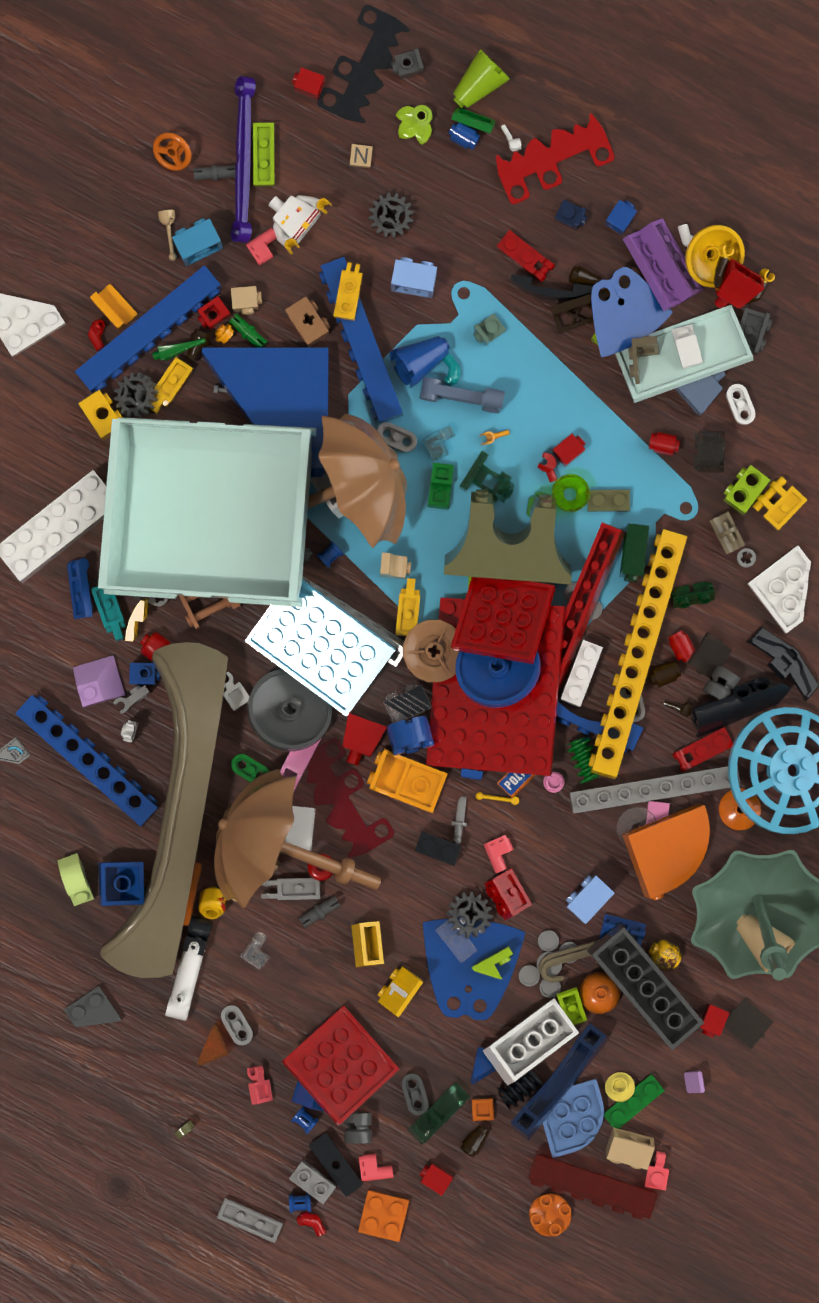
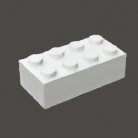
M552 999L485 1048L483 1052L508 1086L579 1034V1032L557 1001Z

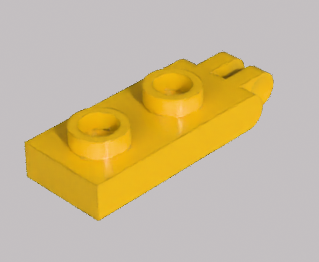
M348 262L346 270L341 272L334 318L355 321L363 273L359 272L360 264L356 263L355 271H351L352 263Z

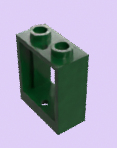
M628 523L625 527L626 533L624 535L619 577H624L626 582H636L644 575L649 526Z

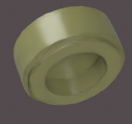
M189 1120L176 1130L174 1135L177 1139H181L195 1125Z

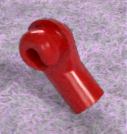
M101 319L93 321L88 332V337L96 352L105 347L101 339L105 322Z
M303 1212L297 1216L296 1221L298 1225L312 1227L317 1237L326 1233L318 1215Z

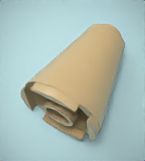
M744 914L736 922L738 924L736 929L761 968L769 972L770 970L766 969L761 963L760 955L765 946L758 919L752 914L748 916ZM772 927L777 944L782 945L788 954L794 947L795 941Z

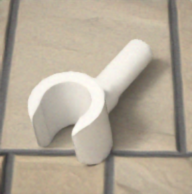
M502 125L501 129L507 137L510 150L513 152L521 150L520 138L513 139L506 125Z

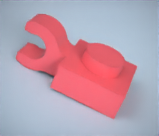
M263 1066L247 1068V1074L253 1081V1083L248 1084L252 1105L272 1101L270 1080H264Z
M656 1152L654 1166L649 1165L646 1172L645 1187L666 1191L669 1168H664L665 1152Z

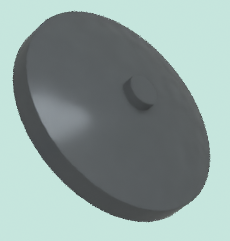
M278 669L266 674L256 683L248 699L247 714L253 731L267 745L282 751H300L311 747L323 737L331 721L332 706L286 671Z

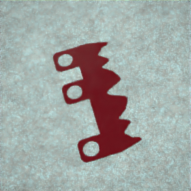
M331 738L316 748L305 769L309 770L306 782L317 783L314 791L315 805H334L333 810L326 819V823L336 829L346 830L341 839L353 842L352 851L348 854V858L368 853L394 836V830L385 818L379 819L368 827L365 825L348 797L364 786V781L356 769H350L338 777L335 776L329 765L344 757L345 750L337 738ZM335 744L339 747V754L336 757L332 758L326 754V747L328 745ZM348 775H355L358 778V784L355 788H348L345 785V778ZM379 824H384L388 827V834L384 838H380L375 834V828Z

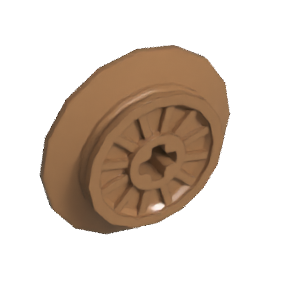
M426 620L416 624L408 632L403 643V659L407 668L415 677L426 682H442L456 674L455 665L459 651L452 650L451 648L456 630L451 624L442 620ZM433 645L439 651V654H435L434 657L428 652V649H431Z

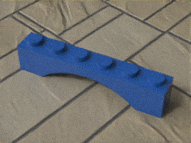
M559 701L557 702L556 717L559 718V723L568 727L571 723L578 727L577 731L585 735H589V733L595 735L602 734L604 726L600 725L601 722L581 718L568 711ZM632 724L624 753H627L628 750H634L643 727ZM616 729L608 730L610 738L617 739L619 737Z

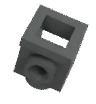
M418 48L414 49V51L394 56V62H391L394 75L398 74L400 80L424 73ZM409 60L411 62L409 66L403 65L404 61Z

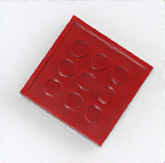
M472 577L451 643L452 650L533 664L554 596L555 586L532 581Z
M344 1005L281 1061L337 1126L344 1122L400 1070Z

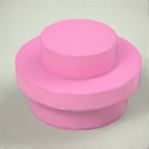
M552 772L551 776L544 777L543 785L547 791L556 793L563 788L564 778L560 773Z

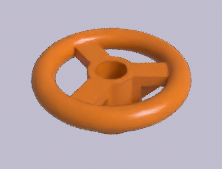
M167 132L160 134L154 140L153 153L163 167L172 171H180L189 165L191 150L182 137ZM172 139L167 146H159L162 140ZM185 151V159L182 162L180 155ZM160 153L167 154L173 159L175 164L167 162Z

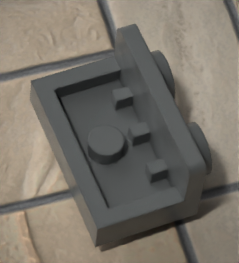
M745 308L740 326L752 355L756 356L759 351L763 352L766 343L763 336L765 331L769 332L772 320L769 319L770 313L766 312L764 314Z

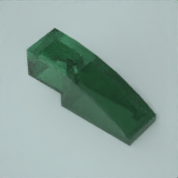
M454 1082L407 1131L421 1145L426 1143L470 1096Z

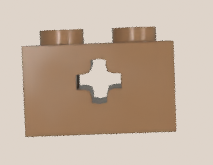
M304 297L285 309V312L309 348L329 335L328 328H330V325L324 317L320 318L316 311L319 309L313 299L309 301L307 297ZM307 316L309 319L314 318L311 326L308 323L304 324Z

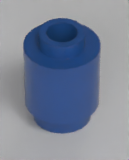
M460 122L458 124L454 123L448 133L451 135V141L465 149L469 148L471 150L475 148L481 137L477 134L476 130Z

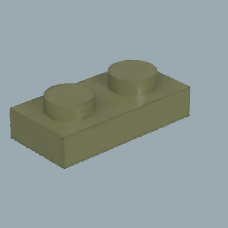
M587 490V512L630 511V490Z

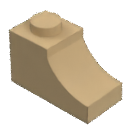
M382 552L380 577L405 579L406 574L410 575L411 562H407V557Z

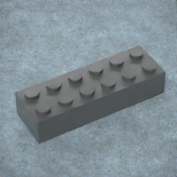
M620 923L587 950L671 1050H674L704 1024L702 1019Z

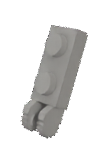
M313 878L268 880L262 884L263 886L277 885V894L263 893L261 894V899H320V881Z

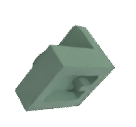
M493 313L483 322L474 326L475 332L473 335L479 343L483 342L487 346L506 332V329Z

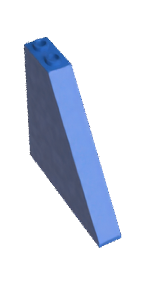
M202 348L203 359L250 425L316 428V437H311V476L322 477L323 474L327 475L319 459V452L323 444L322 416H328V348Z

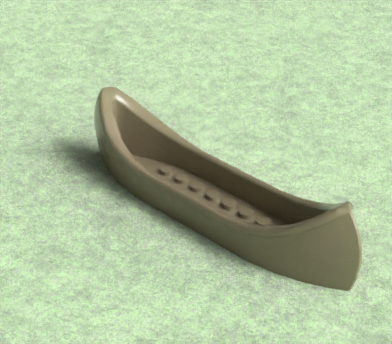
M174 643L155 650L152 655V661L160 674L168 694L174 726L173 763L157 854L149 882L144 890V904L136 906L127 921L100 949L101 957L108 964L127 975L138 978H160L173 974L189 898L221 714L228 662L226 655L200 643Z

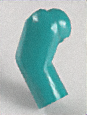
M449 354L443 359V362L449 368L448 376L444 378V381L448 386H453L460 379L461 368L453 356Z

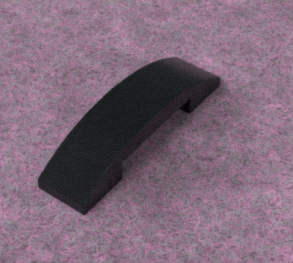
M511 275L510 283L521 291L550 301H570L591 294L593 287L573 284L571 292L531 286L532 277Z

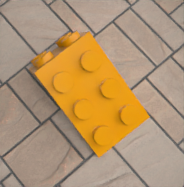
M384 749L383 753L378 752L375 764L378 765L376 772L371 771L367 784H370L369 789L433 813L447 773L400 755L394 756L393 752Z

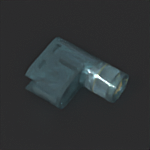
M450 425L422 439L432 461H438L449 455L443 442L455 436Z

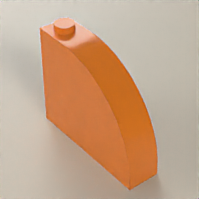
M693 805L622 834L644 897L653 901L663 898L664 893L685 883L701 865L707 851L710 835L709 818L705 805Z

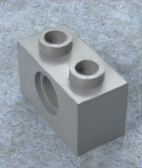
M303 1159L289 1177L292 1182L322 1204L325 1203L337 1185Z

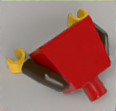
M721 244L719 252L722 257L718 259L713 283L718 296L714 301L715 305L720 309L730 303L736 308H742L744 305L760 300L768 286L767 282H772L775 279V275L770 273L766 278L769 269H762L758 275L733 258L728 260V256L733 255L734 248L730 246L728 253H725L726 244Z

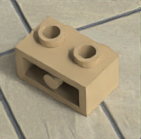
M613 1127L606 1147V1158L615 1164L623 1163L630 1165L634 1169L642 1168L648 1170L655 1149L654 1138Z

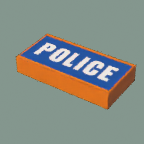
M507 772L497 784L513 799L536 775Z

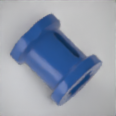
M333 541L329 543L330 545L323 552L316 554L328 569L335 559L344 555Z
M303 1106L291 1119L292 1123L296 1122L305 1130V1134H308L319 1121V1119H314L309 1115Z
M308 1193L299 1196L289 1194L290 1213L302 1210L311 1212V1195ZM295 1202H305V1204H295Z

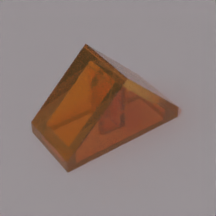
M215 1023L212 1026L197 1065H204L229 1054L219 1025Z

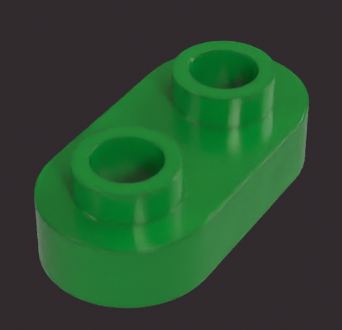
M245 754L235 756L231 763L232 770L249 782L256 779L258 772L263 774L270 772L268 768ZM240 761L246 762L244 769L239 768L238 764Z

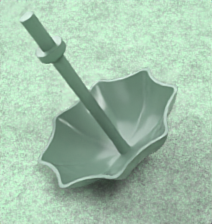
M787 850L773 855H753L743 851H734L725 866L714 877L695 886L692 890L697 908V922L691 942L694 946L712 954L721 963L727 976L731 979L751 974H771L778 981L789 978L793 975L798 964L809 953L819 948V879L804 867L794 850ZM744 914L747 916L752 914L758 919L765 946L760 955L761 963L766 969L770 970L769 972L761 968L736 929L738 926L736 922ZM772 927L795 941L794 947L788 954L782 945L777 944Z

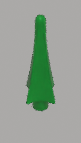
M202 338L186 343L157 346L159 351L153 352V358L155 360L168 361L195 346L205 343L206 340Z

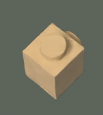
M256 286L231 288L233 312H242L243 315L254 314L255 310H259L258 304H262L261 292H257Z

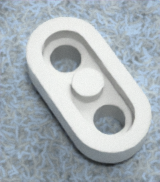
M741 384L730 386L726 392V399L734 419L740 425H748L755 418V409L747 389ZM734 392H738L740 394L739 399H735L733 397ZM742 411L747 412L748 417L744 419L741 417L740 413Z

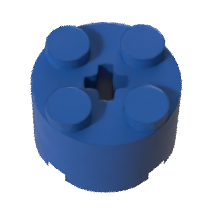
M427 716L414 717L412 720H402L387 726L394 756L404 753L412 754L418 752L420 747L425 749L434 746Z

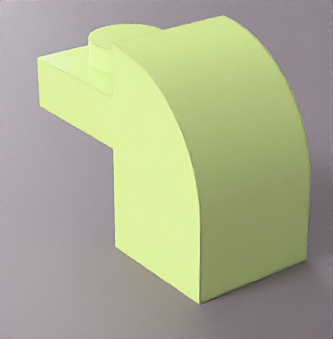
M76 853L57 860L63 884L74 906L93 900L94 895L86 879L85 870L78 854Z

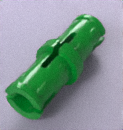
M238 313L234 315V318L230 319L229 324L242 334L244 340L247 339L256 348L266 346L268 340L263 338L255 330V327L253 325L250 326Z

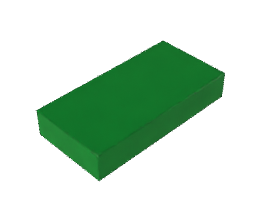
M456 107L451 120L490 134L496 122L494 119L461 107Z

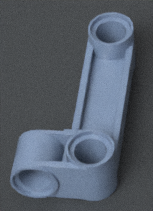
M423 378L420 399L438 402L439 398L481 405V410L490 413H500L505 395L503 390L486 387L484 393L444 386L441 385L442 381L438 379Z

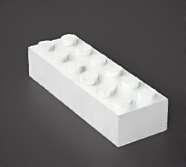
M92 470L0 543V557L21 583L28 580L104 519L106 485Z

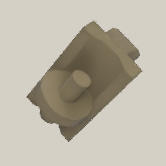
M729 511L709 521L726 555L745 546Z

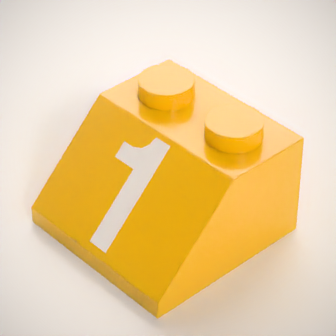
M403 966L400 969L395 968L389 977L392 979L388 987L384 985L377 994L380 997L378 1002L397 1017L402 1014L423 983L421 978Z

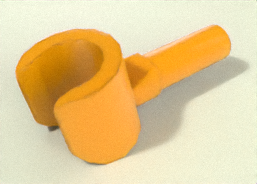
M509 430L497 433L490 431L481 433L479 437L484 435L487 438V442L481 445L491 444L495 439L510 433Z

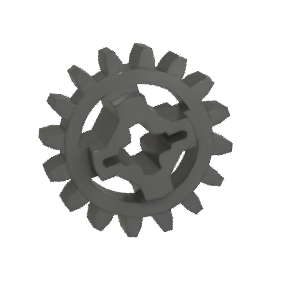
M387 193V198H383L380 195L379 202L373 201L375 208H369V212L373 214L369 216V221H374L371 228L377 227V235L383 232L384 238L391 234L392 238L395 239L397 233L402 237L403 229L406 231L410 230L407 224H413V219L409 218V216L414 215V211L408 210L411 207V203L405 204L406 197L398 199V193L394 197ZM389 203H396L398 206H392ZM382 207L383 213L377 218L378 210ZM387 209L391 214H395V222L390 217L387 218ZM405 213V220L400 224L399 219ZM385 225L392 226L393 229H388V228H385V227H383V226H385Z
M140 372L138 374L130 373V378L123 376L124 382L117 383L120 388L114 389L118 396L113 399L119 402L116 408L121 410L120 413L130 418H142V413L149 415L148 409H154L155 407L152 403L158 401L154 395L159 392L153 389L156 383L151 381V377Z
M465 892L460 894V898L458 896L453 898L455 903L451 902L448 905L452 910L446 912V915L451 916L447 923H453L452 931L455 929L459 930L458 936L465 933L466 939L471 934L476 938L478 937V932L483 934L486 932L485 928L490 927L491 924L487 920L493 918L492 915L488 914L492 907L485 906L488 900L481 901V894L474 897V893L470 892L467 897ZM466 902L464 909H457L461 903ZM468 911L473 916L471 919H469V915H466ZM482 921L478 927L473 928L475 922Z

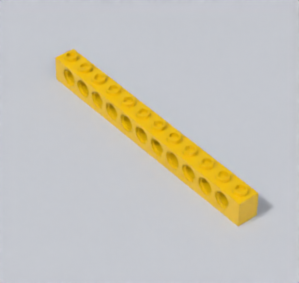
M665 529L662 530L661 535H656L653 545L657 547L656 552L650 555L647 565L651 566L649 574L645 573L642 581V586H645L643 594L639 593L636 605L639 606L638 613H633L630 625L633 626L632 633H627L624 642L627 650L625 654L621 653L618 665L622 667L620 673L615 674L612 683L613 686H616L614 694H609L606 703L607 706H610L608 714H603L600 725L604 726L602 734H597L594 746L598 747L596 755H591L588 766L592 767L591 773L614 780L617 778L688 536ZM663 549L669 550L672 557L664 558L661 555V551ZM655 570H664L666 577L658 578ZM657 589L660 597L652 598L649 590ZM651 609L654 612V617H645L643 611ZM641 628L647 630L648 637H639L637 631ZM632 649H640L642 657H633ZM629 668L634 669L637 676L635 678L627 677L626 670ZM623 688L628 689L631 693L630 698L625 699L621 697L620 690ZM617 708L622 709L625 717L622 719L616 718L614 710ZM609 729H616L619 737L617 739L610 738L608 735ZM610 749L613 757L605 759L602 756V750Z

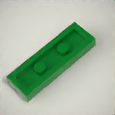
M650 1074L635 1086V1091L631 1098L627 1101L613 1104L604 1112V1117L612 1127L619 1129L665 1090L653 1075Z

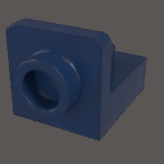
M563 200L554 220L577 230L578 226L583 227L588 218L585 214L587 209L584 207L580 208Z

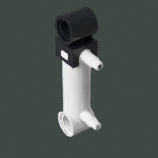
M192 915L165 1016L183 1021L187 1020L213 920Z

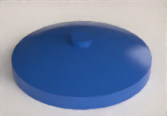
M538 650L533 664L459 651L455 665L458 683L467 697L479 705L491 708L510 706L525 698L536 685L541 669Z

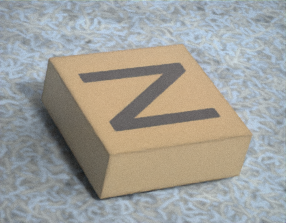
M352 144L350 166L371 168L373 146Z

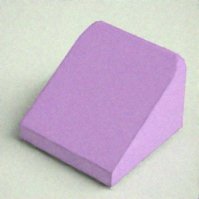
M700 1070L685 1072L684 1078L687 1092L704 1093L702 1072Z

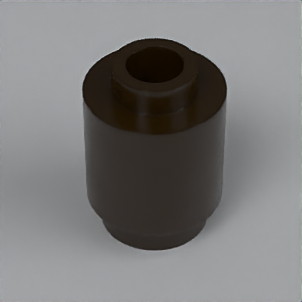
M668 661L650 669L651 673L648 674L652 685H657L658 688L677 681V678L681 677V672L675 661Z

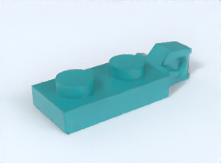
M98 586L91 588L107 633L113 632L117 642L125 639L121 629L126 627L125 620L116 595L104 594V590L98 588Z

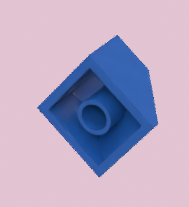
M98 862L99 904L101 906L144 904L143 862Z

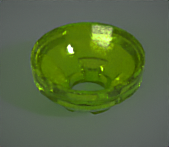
M566 474L556 480L551 494L552 498H556V506L565 512H576L588 503L590 489L587 482L581 476ZM572 488L576 491V498L569 501L565 499L564 491L566 489Z

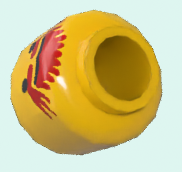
M209 887L200 892L199 912L208 919H216L224 914L226 899L219 888Z

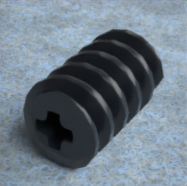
M532 1069L526 1075L520 1077L519 1080L513 1082L512 1085L509 1084L507 1086L504 1083L505 1090L498 1087L497 1091L500 1098L511 1111L510 1105L518 1107L517 1099L525 1102L524 1094L531 1097L530 1090L538 1092L537 1084L542 1087L544 1084Z

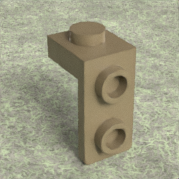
M657 336L633 338L632 347H628L629 360H633V365H629L630 377L635 378L636 384H640L639 357L659 355Z

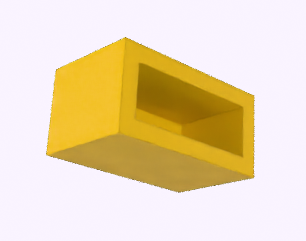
M379 921L351 925L356 967L384 964Z

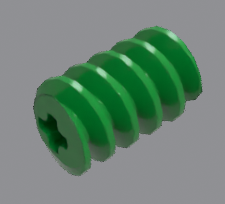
M584 737L566 744L572 745L567 752L575 753L571 761H578L574 769H581L577 777H584L580 784L600 777L598 774L591 773L592 767L588 766L591 755H596V753H590L594 745H587L591 737Z

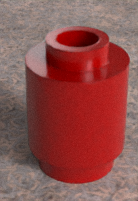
M662 432L651 434L649 449L653 450V452L673 456L674 452L678 453L680 440H677V435Z
M683 630L668 638L670 641L669 646L678 661L683 660L685 663L695 657L693 653L696 652V649L688 634H685Z

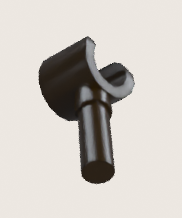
M665 700L664 706L675 709L686 717L691 715L692 706L687 702L680 707Z

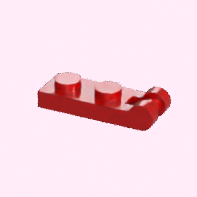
M510 230L496 246L497 249L540 282H543L548 271H552L555 267L550 260L546 259ZM538 262L542 265L539 270L534 268Z
M725 727L672 755L674 759L678 760L679 768L683 773L731 748L733 742ZM689 752L693 758L690 762L685 757V754Z

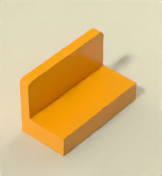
M111 284L106 286L99 294L95 292L90 296L93 303L119 331L137 316V312Z

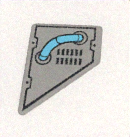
M14 738L0 749L1 761L20 764L30 756L17 738Z

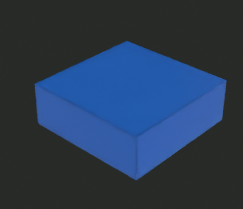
M461 770L463 778L482 779L483 771Z

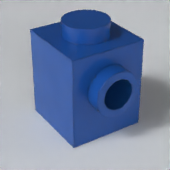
M130 663L129 684L156 685V681H160V674L154 663Z

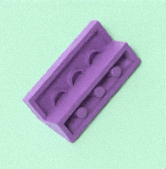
M663 218L651 222L640 231L623 238L624 243L663 311L676 307L704 291L701 284L694 281L689 275L685 256Z

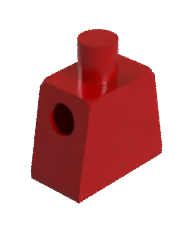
M349 713L342 746L350 750L346 762L358 766L362 754L371 757L387 727Z

